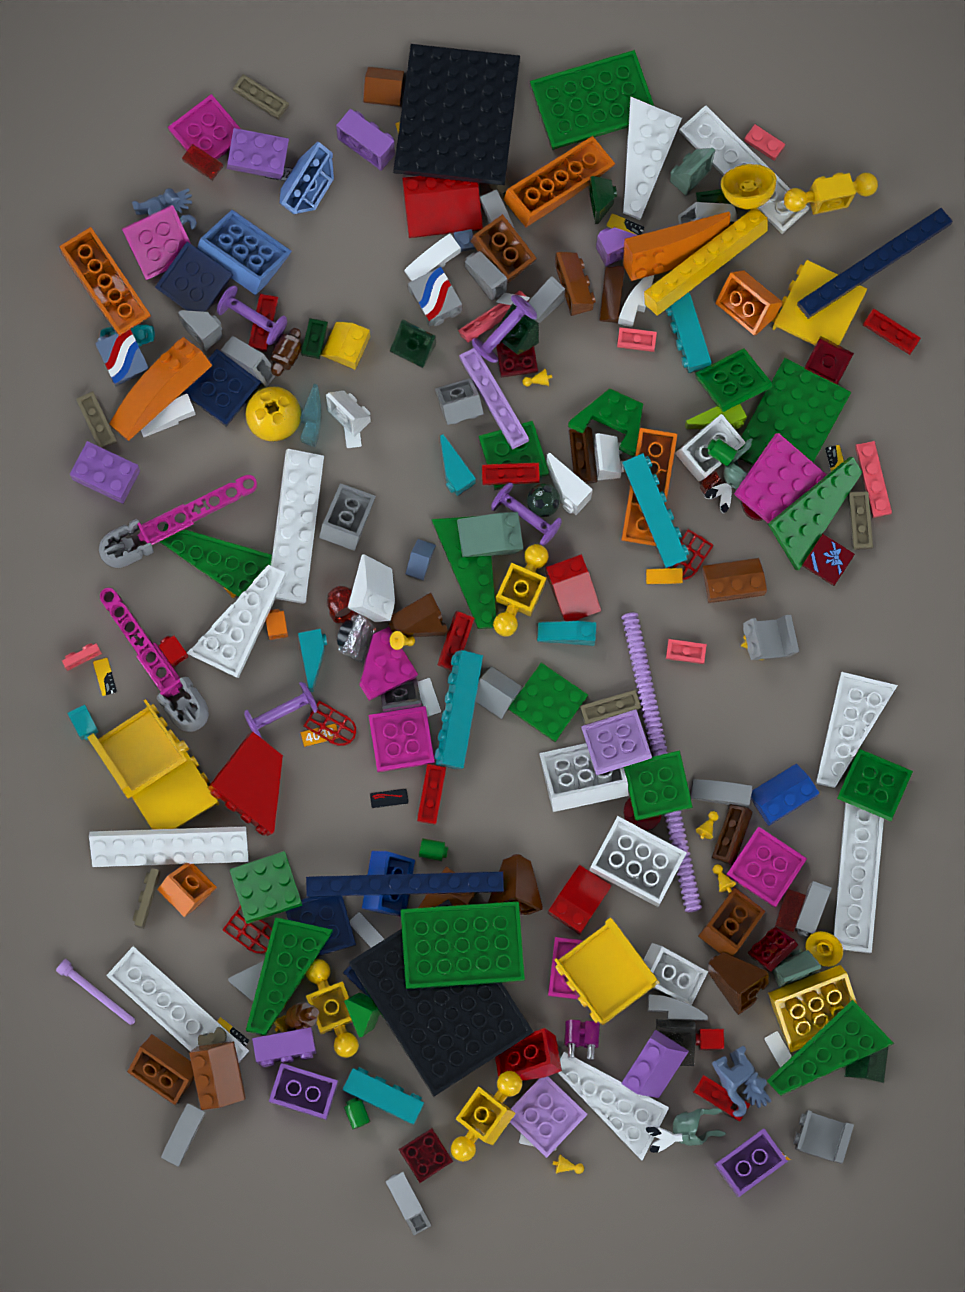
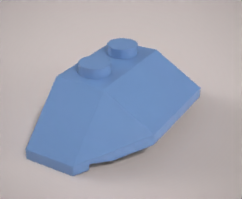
M320 142L315 143L299 158L281 188L280 204L292 214L315 210L334 180L333 153Z

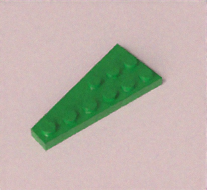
M854 457L847 458L768 523L795 570H800L861 476L862 471Z
M469 517L431 519L472 617L475 618L474 621L477 628H494L493 622L496 617L492 557H462L457 520Z
M165 524L163 531L168 529V524ZM185 529L159 541L166 548L237 597L249 588L258 575L268 565H271L272 561L271 554Z
M275 917L246 1032L263 1036L267 1035L333 933L332 929Z
M852 1000L780 1067L767 1082L782 1096L894 1043Z

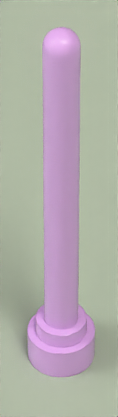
M64 959L58 966L56 972L61 976L65 975L72 978L128 1024L133 1025L135 1023V1019L74 971V967L71 966L72 963L67 959Z

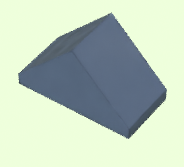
M418 539L411 552L405 575L424 581L436 545Z

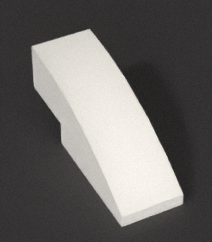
M448 234L421 254L404 272L413 281L439 267H444L446 262L461 253V247L452 235Z
M654 275L644 277L632 290L622 308L618 324L632 328L637 311L645 312L644 291L652 286Z
M188 394L176 398L141 429L143 437L177 425L179 421L196 415Z

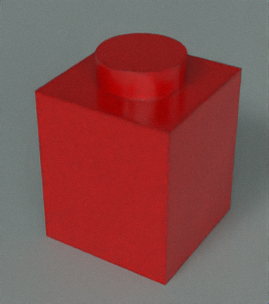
M175 635L172 637L167 636L160 641L161 644L158 646L173 668L188 658L186 651Z
M700 1029L699 1034H695V1045L699 1046V1050H723L724 1029Z

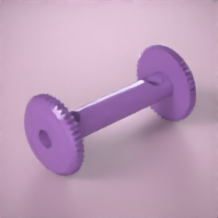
M229 287L217 305V313L222 315L228 308L232 309L268 331L267 344H275L286 328L287 317L282 316L274 323L235 299L238 287Z
M518 295L511 296L512 302L517 306L516 309L511 312L485 343L476 338L472 340L474 349L489 362L495 363L498 361L496 354L492 350L520 321L523 315H527L532 319L537 318L535 309Z
M507 483L495 497L491 509L495 511L503 504L511 511L518 512L522 519L544 534L539 544L545 546L557 533L562 523L561 519H556L550 525L510 496L509 493L513 488V484Z
M303 682L299 683L303 694L259 717L252 719L249 711L245 710V719L251 731L261 737L258 729L306 704L310 705L314 713L317 712L316 702L306 684Z

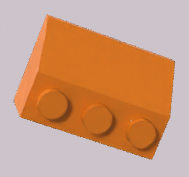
M744 270L730 273L715 302L716 305L753 335H757L776 317L783 303Z

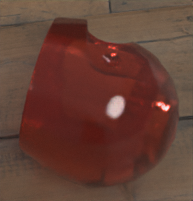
M346 586L333 588L327 596L330 617L335 623L339 624L344 623L346 620H352L358 614L351 610L345 616H336L339 611L348 608L352 589Z

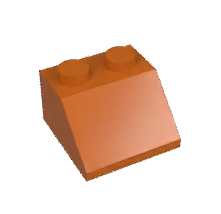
M185 863L169 874L157 890L185 917L194 911L217 887L194 864Z

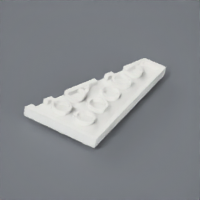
M633 97L630 98L623 213L640 220L682 118Z
M268 565L187 654L239 678L287 573Z
M840 673L816 784L832 788L836 787L898 685L849 673Z
M564 1052L560 1058L562 1071L558 1072V1074L642 1161L654 1139V1136L646 1131V1127L649 1125L660 1127L669 1107L649 1096L636 1094L622 1085V1082L575 1057L571 1058L570 1056L568 1058V1054Z

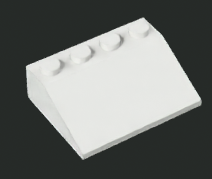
M586 743L539 753L553 812L629 796L624 768L596 775Z
M617 816L589 871L659 907L687 852Z

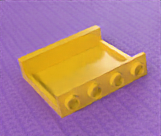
M806 260L804 265L800 264L796 272L799 275L796 281L792 280L788 290L790 293L788 297L784 296L782 299L783 303L780 313H777L776 317L771 321L774 323L772 329L775 330L778 327L815 346L820 336L840 345L865 296L867 288L859 285L808 319L797 306L798 301L838 276V274Z
M146 699L143 700L147 706L145 709L99 739H97L94 733L87 737L127 799L187 761L183 755L186 752L180 742L176 744L174 740L177 737L171 729L167 731L166 727L168 724L162 716L158 718L157 714H159V711L154 704L150 705Z
M178 737L174 740L176 744L180 742L185 751L189 750L184 740L179 741ZM187 752L183 753L187 761L132 796L152 830L177 829L215 804L219 805L217 799L210 794L211 791L207 788V783L210 782L204 772L200 774L196 768L200 765L195 757L192 756L190 758Z
M611 917L605 921L606 924L559 960L557 958L554 959L557 963L555 966L556 970L561 976L565 974L568 978L567 985L573 992L576 990L579 993L580 997H578L580 1003L584 1008L588 1006L592 1011L589 1014L595 1023L600 1022L602 1025L606 1024L660 983Z

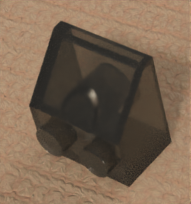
M656 1019L657 1031L689 1051L680 1066H694L696 1021Z

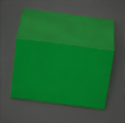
M358 992L344 1001L359 1038L375 1028L380 1012L369 996Z

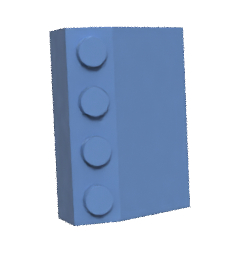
M233 210L200 238L197 247L201 252L232 273L233 276L231 278L254 295L267 285L292 252Z

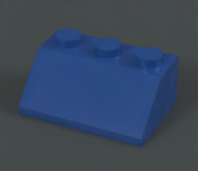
M796 763L752 790L751 800L766 824L770 826L819 795V791L810 777Z
M372 851L368 875L413 874L415 859L388 851ZM409 895L364 896L362 909L401 916V909H407Z

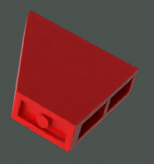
M251 732L207 787L214 798L223 800L229 810L237 811L244 822L252 823L256 827L255 830L263 836H269L275 831L283 755L257 734Z

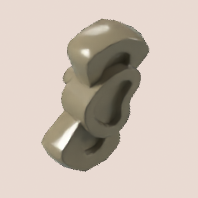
M217 1027L214 1033H209L207 1036L200 1034L198 1036V1045L224 1043L227 1038L225 1030Z

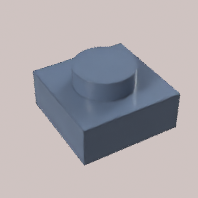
M472 229L454 232V239L461 247V252L475 249L470 242L473 237Z

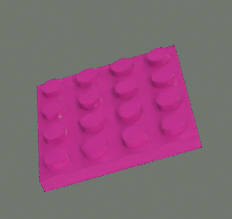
M775 433L734 495L769 523L827 476V474L783 436Z

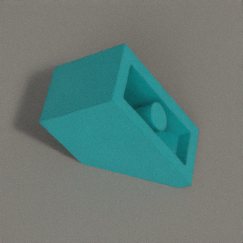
M86 705L67 713L81 740L85 739L87 741L88 736L93 733L96 736V733L99 732Z

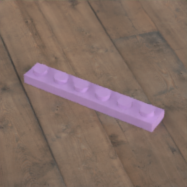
M474 348L459 355L462 364L511 448L514 449L528 442L529 437L481 355Z

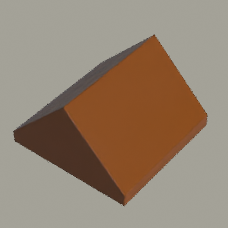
M368 67L365 75L363 103L400 107L404 71Z

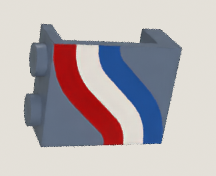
M131 329L120 336L115 331V334L110 337L104 335L97 339L96 347L115 387L144 374L149 369Z

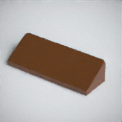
M624 266L605 268L599 321L618 323Z
M587 427L584 433L570 429L573 473L586 484L597 483L592 428Z
M730 804L712 855L713 859L729 865L734 864L753 813L750 809Z

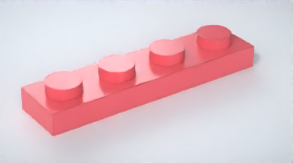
M521 291L515 293L516 295L526 296ZM499 303L459 329L458 332L467 342L472 341L473 338L477 339L479 335L491 330L499 322L504 321L517 306Z
M875 441L857 444L855 448L865 489L869 493L872 518L891 515L892 510Z

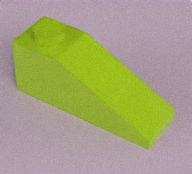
M741 404L725 412H722L716 406L686 420L685 428L703 429L722 414L734 429H738L744 425L747 416Z

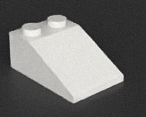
M336 391L326 394L328 411L354 437L371 422L370 412L364 406L360 407L356 403L357 399L351 393L347 394L345 391Z
M722 414L675 452L698 482L705 479L722 464L707 454L708 449L706 447L712 439L716 440L719 438L735 450H738L746 443Z
M549 453L546 464L554 486L559 493L563 508L568 513L577 515L591 500L593 489Z
M363 554L348 608L374 622L390 621L395 605L392 569Z
M652 943L644 958V962L660 982L653 988L692 1006L708 971L670 950Z

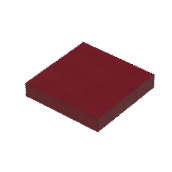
M820 336L804 368L838 385L854 353Z

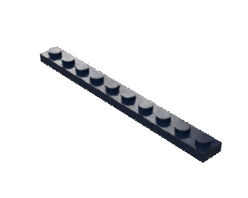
M942 208L938 209L798 301L797 306L808 319L950 226L953 221Z
M503 872L306 877L307 897L488 893L504 891Z

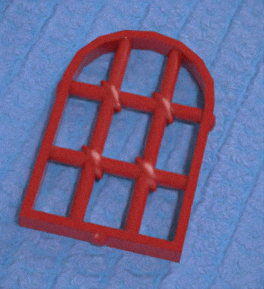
M689 529L680 541L681 545H683L682 541L688 532L694 535L688 546L686 545L687 550L693 552V557L688 564L683 561L680 562L685 566L682 572L683 580L692 578L698 572L699 567L714 546L702 538V536ZM696 537L703 541L697 551L691 548ZM706 543L711 547L709 548L705 556H703L702 554H700V550ZM696 556H699L702 560L698 567L694 569L691 567V564ZM679 563L675 564L673 568H677ZM688 568L693 571L690 576L683 577Z
M319 700L316 705L317 708L321 704L331 711L329 714H325L317 709V713L326 718L323 723H319L311 718L314 714L312 711L303 727L331 744L337 746L350 744L356 736L354 722L347 715L340 713ZM335 712L345 719L343 722H338L330 716ZM331 720L340 726L339 729L333 731L326 727L327 721ZM347 720L352 723L354 730L345 726ZM309 721L320 726L318 732L307 726ZM322 729L334 734L332 740L320 734ZM341 729H346L354 734L351 740L339 734ZM336 738H341L346 743L339 744L334 741Z
M240 905L222 930L245 946L247 950L256 954L266 953L267 948L259 943L258 939L263 935L270 940V936L265 934L266 932L264 931L267 927L272 931V928L261 919L259 921L265 925L262 930L254 926L252 922L246 924L245 918L238 914L241 909ZM235 916L244 921L245 925L242 929L231 922ZM228 925L238 930L236 937L226 931ZM248 925L257 931L258 935L255 939L246 933L245 929ZM242 934L251 940L252 944L249 947L239 940ZM257 944L264 951H255L252 947Z

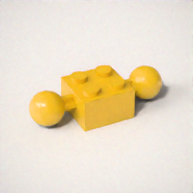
M840 172L834 174L833 177H818L814 180L808 192H804L799 188L788 190L784 195V205L792 212H799L805 208L807 203H810L813 215L847 208L856 192L865 197L874 194L878 188V181L871 173H861L854 182H852L850 173L843 174Z
M533 544L526 549L524 558L527 564L525 568L511 563L497 593L496 602L507 606L506 611L498 614L493 622L494 630L501 636H511L516 632L518 621L515 616L517 612L531 617L546 584L547 578L535 573L537 568L543 567L549 558L547 549L540 544Z
M315 959L307 971L306 977L310 982L317 985L319 991L306 995L309 1004L319 1010L316 1024L320 1034L334 1030L337 1036L334 1040L335 1052L344 1058L351 1057L357 1052L359 1042L355 1035L347 1032L345 1027L346 1024L352 1022L344 1002L349 996L343 981L332 986L329 985L327 979L330 976V967L328 963L322 959Z
M513 1071L502 1073L497 1080L498 1091L495 1095L478 1086L463 1107L456 1120L469 1131L465 1136L457 1137L451 1144V1154L456 1160L465 1162L472 1159L476 1152L475 1142L478 1138L485 1143L494 1145L516 1113L505 1105L504 1101L507 1097L517 1095L522 1088V1079L517 1073Z

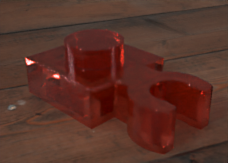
M717 472L703 479L700 489L705 494L710 488L720 485L721 478Z

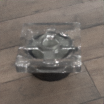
M363 615L352 616V619L344 621L339 629L337 636L338 651L361 663L376 628Z

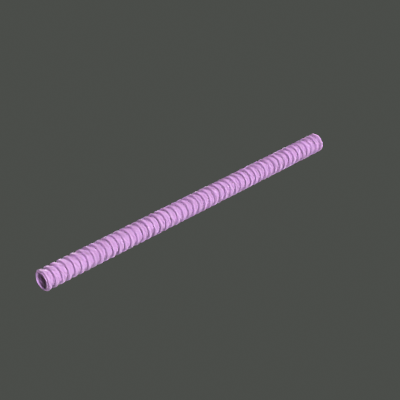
M632 612L624 614L621 619L624 620L625 637L628 638L626 642L629 643L627 647L630 649V660L633 661L631 665L634 666L632 670L635 672V683L638 684L636 688L639 689L637 693L640 695V706L643 707L641 711L644 712V724L647 725L645 729L648 730L646 734L649 735V747L652 748L650 752L653 753L652 757L667 754L668 752H666V741L663 740L665 735L662 734L661 717H658L660 712L657 711V700L654 699L656 694H653L655 690L652 688V677L649 676L651 671H648L650 667L647 665V654L644 653L646 648L643 647L645 644L642 642V631L639 630L641 625L638 624L640 622L637 619L638 613ZM681 811L665 814L664 817H667L665 822L668 823L667 829H669L668 835H671L669 838L672 841L671 845L687 852L678 869L679 873H677V876L680 877L678 881L681 882V894L684 895L682 900H685L683 903L686 906L685 912L689 913L701 910L702 906L699 905L701 900L698 899V888L695 886L697 882H694L696 877L693 876L694 870L691 868L693 864H690L692 859L689 858V846L686 845L688 841L685 840L687 836L684 834L685 828L682 827L684 826V823L681 822L683 818L680 816Z

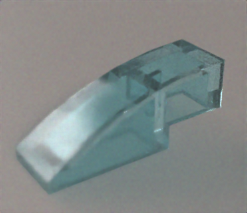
M314 384L300 417L301 423L305 424L300 439L302 443L316 447L321 428L322 410L318 385Z

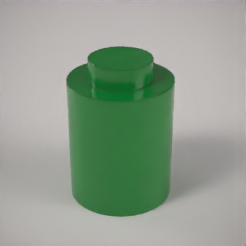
M719 438L716 440L712 439L706 447L708 449L707 454L725 466L730 464L737 453V450Z
M422 838L419 857L437 861L447 858L448 847L445 846V842Z
M357 1098L346 1102L347 1106L344 1107L352 1130L371 1122L362 1100L358 1101Z

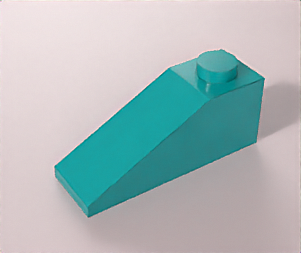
M444 434L440 435V443L447 481L446 487L451 493L454 492L458 496L475 485L476 478Z
M539 622L537 642L594 646L597 622Z
M321 629L298 633L310 692L314 691L325 653L324 645H328L326 634H322Z

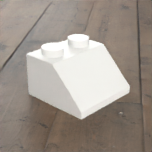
M595 434L594 450L598 480L617 479L621 477V472H624L623 461H620L619 454H622V451L619 450L621 443H618L616 436Z

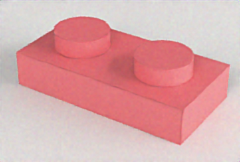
M754 124L744 138L746 143L774 161L785 147V143Z
M620 327L617 347L654 352L657 332Z
M668 639L666 659L704 664L707 644Z
M90 643L84 646L82 651L66 655L62 662L66 670L69 671L102 653L97 643L94 645Z

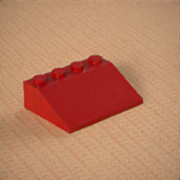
M422 176L402 178L409 238L452 234L470 229L472 231L483 229L477 182Z

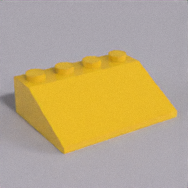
M841 965L768 992L774 1013L790 1052L801 1049L852 1000L857 1004L848 974Z

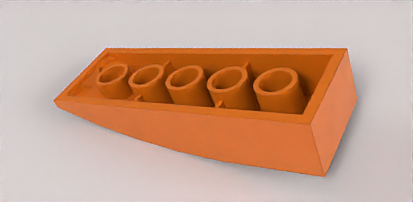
M590 137L508 188L503 200L521 223L528 227L589 186L591 176H602L615 163L594 137Z
M730 212L624 239L623 266L631 281L676 268L730 226Z
M91 227L59 246L62 255L119 336L151 317V314Z
M182 337L167 352L163 353L137 381L117 409L109 425L129 441L204 374L212 364L202 350Z
M640 428L635 456L643 453L645 457L649 456L652 467H650L652 475L656 473L660 482L657 485L659 492L663 491L667 499L678 434ZM630 484L621 541L656 546Z

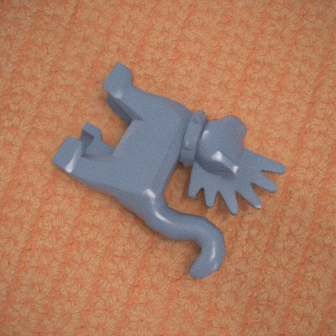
M168 188L163 195H158V197H153L140 204L137 201H133L132 204L136 215H151L170 205L174 206L175 211L182 213L180 208L189 209L184 204H192L191 200H186L192 197V195L187 194L190 191L189 189L175 193L173 189ZM189 214L182 215L179 218L182 225L185 222H189L191 230L195 229L197 222L193 216Z
M745 1046L730 1053V1057L735 1065L732 1068L728 1067V1060L725 1056L712 1062L723 1088L727 1090L731 1101L739 1107L738 1110L733 1112L735 1117H742L746 1114L747 1110L745 1101L736 1091L742 1083L746 1085L742 1094H746L745 1100L750 1098L751 1106L756 1102L757 1107L760 1108L761 1103L763 1106H767V1102L770 1103L772 1101L764 1090V1087L767 1085L766 1079L758 1076L759 1074L755 1071L754 1066L744 1054L746 1051Z

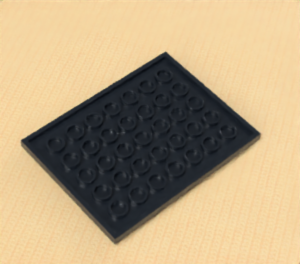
M411 44L393 173L505 185L520 55Z
M448 899L437 907L452 906ZM402 929L348 962L433 1097L534 1033L502 983L406 989Z

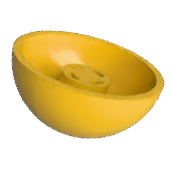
M757 164L737 166L725 173L721 179V189L725 198L732 205L741 209H755L764 205L772 197L776 188L775 173L768 167Z
M271 386L257 391L250 398L246 407V422L249 429L257 437L266 441H281L288 438L297 430L301 421L302 414L298 400L291 392L281 387Z

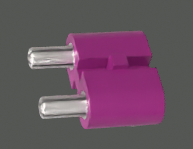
M567 1020L565 1022L564 1045L568 1046V1058L570 1056L574 1058L575 1047L584 1046V1048H588L587 1059L590 1060V1053L591 1060L594 1059V1049L599 1047V1022H580V1020Z

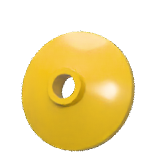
M818 931L808 937L805 944L806 951L809 950L821 966L830 967L841 961L843 947L834 935Z

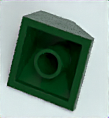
M591 176L589 194L594 223L599 224L613 206L614 198L617 197L616 186L612 185V180Z

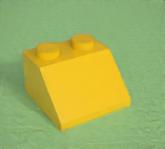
M336 322L321 356L356 370L371 337L370 330L354 323Z

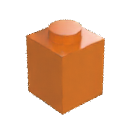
M280 609L270 610L266 618L269 640L288 637L284 611H280Z

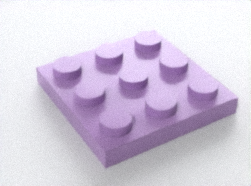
M636 709L581 726L596 775L652 758Z
M547 1076L539 1078L511 1108L516 1114L510 1123L547 1158L588 1114Z

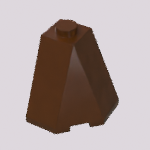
M432 593L425 595L393 614L391 622L388 623L392 633L400 631L406 637L446 636L448 634L447 626L442 622V614Z
M514 854L509 858L503 859L499 872H503L504 891L491 892L488 903L519 902L520 915H530L543 910L531 861L520 854Z
M724 952L719 956H714L708 962V974L738 1015L751 1007L758 999L756 996L759 990H764L769 984V973L766 970Z

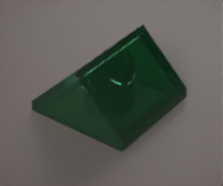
M512 303L498 327L516 309L517 306ZM523 315L501 342L519 355L539 343V323L527 315Z
M402 320L390 352L423 368L436 346V336Z
M888 1047L847 1065L844 1077L884 1083Z

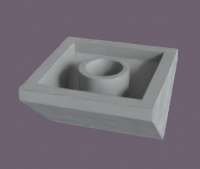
M491 666L479 680L475 702L502 719L523 687Z

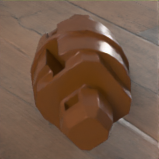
M292 328L288 335L282 334L274 346L271 354L273 363L271 373L273 375L280 376L284 369L290 370L298 359L301 351V343L299 341L301 331L299 329Z
M307 1002L297 1003L288 1009L284 1020L285 1024L295 1030L310 1028L317 1022L319 1010Z

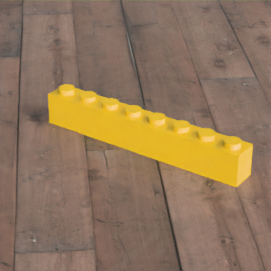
M757 208L751 209L644 291L645 306L657 316L766 233L768 231V217Z

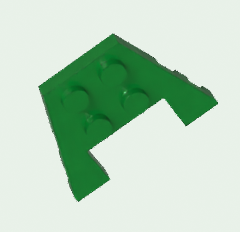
M609 388L569 421L568 427L584 433L592 419L626 434L619 446V450L634 457L643 403Z

